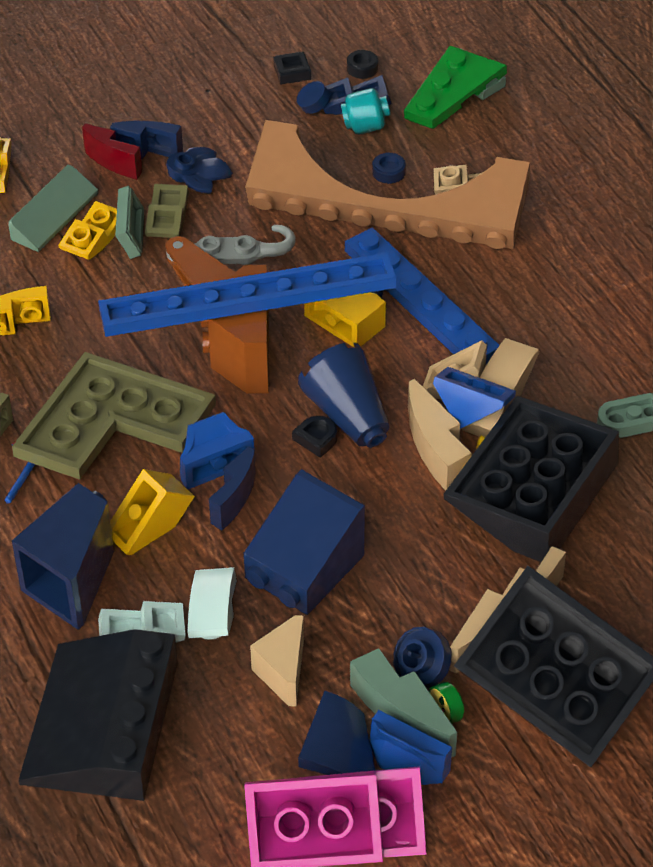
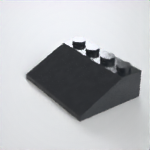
M516 396L444 492V500L512 551L542 562L551 546L558 549L562 547L618 465L619 431Z
M528 565L454 665L456 669L589 767H592L653 682L652 655Z
M133 629L58 644L20 773L19 785L144 801L178 664L175 634Z

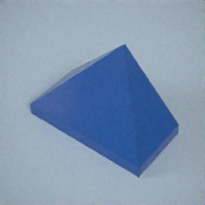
M447 367L437 374L433 381V385L447 410L460 423V429L502 409L515 398L516 394L515 390L451 367Z

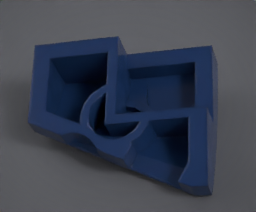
M324 690L298 757L299 767L326 775L375 771L364 713L348 700Z

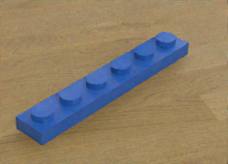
M373 227L345 241V252L351 258L388 253L396 275V288L387 289L386 291L453 354L482 340L487 344L486 364L489 362L499 344Z

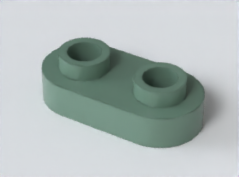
M653 393L604 403L599 408L597 424L619 431V438L653 431Z

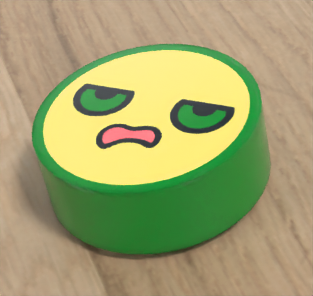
M443 682L431 687L429 693L451 724L461 721L464 715V704L458 690L449 682Z

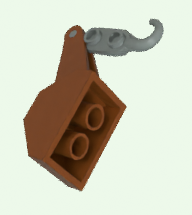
M283 225L272 226V231L279 232L285 236V240L278 243H265L257 241L251 236L242 235L239 237L205 236L193 244L185 237L176 236L166 242L167 261L183 285L189 286L267 273V264H249L264 257H276L288 253L295 246L296 237L290 228ZM224 264H241L244 266L234 272ZM269 309L201 321V328H208V331H203V353H210L211 368L246 394L269 393Z

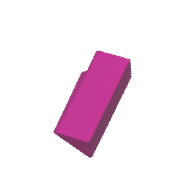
M420 766L245 782L244 784L251 867L333 866L383 862L384 857L427 855Z

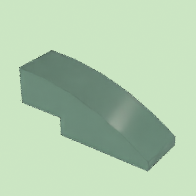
M379 648L350 661V686L371 711L376 714L380 710L451 746V758L456 756L457 731L414 671L399 677Z

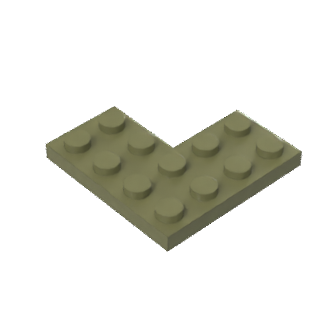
M84 352L13 444V457L80 480L115 431L182 453L185 448L188 425L206 419L216 406V395Z

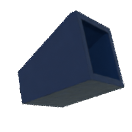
M301 469L295 475L245 550V578L254 587L264 589L278 597L285 606L296 608L308 615L364 556L365 505Z
M79 483L12 540L21 591L77 630L84 625L114 553L108 502L99 492L90 491Z

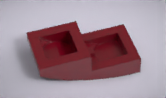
M86 123L83 125L85 153L91 159L106 169L135 180L139 178L142 173L140 146L116 141L114 130Z

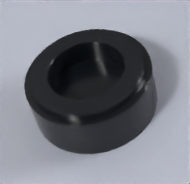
M357 50L350 53L347 57L348 74L359 79L374 76L378 72L377 55L368 50Z

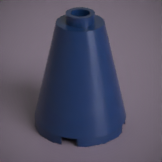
M345 343L337 344L324 350L308 363L311 369L306 376L301 371L298 376V385L302 392L358 446L375 447L386 439V433L390 426L366 353L358 343H354L355 348H348Z

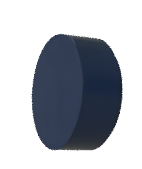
M311 82L305 85L298 93L297 104L307 114L317 113L327 105L330 99V92L322 82Z
M383 153L374 158L372 174L379 182L387 184L396 183L405 176L406 162L400 155Z

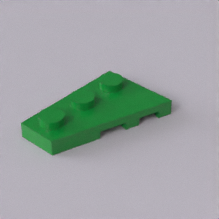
M449 46L404 109V118L434 129L461 109V103L470 96L481 94L486 89V84L494 78L499 80L507 74V65Z

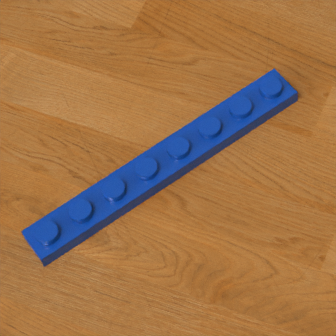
M388 253L98 300L105 337L393 289L396 288V275Z

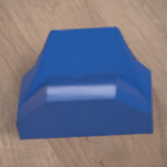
M224 412L188 425L185 448L180 456V479L185 488L190 489L223 476V468L246 448L251 447L254 449V438L249 430L238 427Z
M380 710L377 711L372 718L370 745L378 766L384 770L420 766L421 785L442 783L451 771L452 747Z

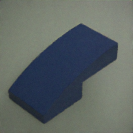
M383 75L352 86L349 78L325 86L330 92V99L323 108L325 114H342L341 104L345 103L348 94L369 88L376 89L380 97L386 96L388 104H392Z
M122 121L112 123L110 126V130L115 131L116 141L140 146L142 160L147 152L167 157L174 153L183 152L182 128L180 125L156 121Z
M251 447L246 448L223 468L224 486L209 498L210 523L221 531L237 516L252 491L256 477L255 450Z

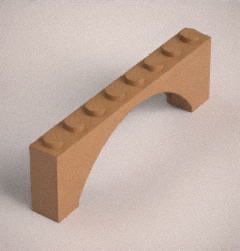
M265 120L245 188L249 205L262 210L276 209L287 211L293 215L306 214L318 216L328 221L342 220L353 222L359 226L372 225L384 227L393 232L408 231L419 233L429 238L438 236L453 239L459 243L473 242L485 244L495 249H514L530 182V162L496 157L495 164L482 174L449 191L419 198L395 199L378 197L352 189L325 172L311 158L302 145L298 125Z

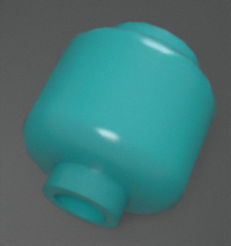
M374 88L350 93L346 96L345 103L341 104L346 128H352L353 132L357 135L382 129L385 126V116L391 115L387 97H380L378 91Z

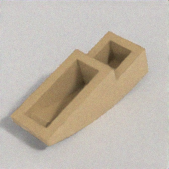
M505 338L479 378L515 390V397L521 396L540 351L537 348ZM514 399L502 409L463 427L462 431L479 437H486Z
M413 379L409 381L408 415L413 440L421 459L430 473L446 491L468 462L472 453L459 441L460 423L422 385Z

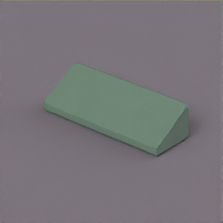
M68 164L10 219L8 225L11 240L39 252L98 194V189L77 169Z

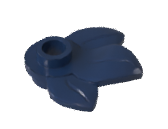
M193 147L186 152L174 153L168 157L166 163L168 175L173 180L186 183L189 188L207 194L212 193V181L231 178L233 172L225 161L216 158V151L206 147Z

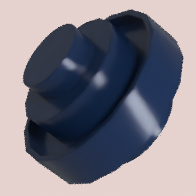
M414 627L405 632L398 640L394 650L393 664L399 677L414 671L424 686L431 688L439 684L448 674L452 651L448 640L441 632L427 627Z

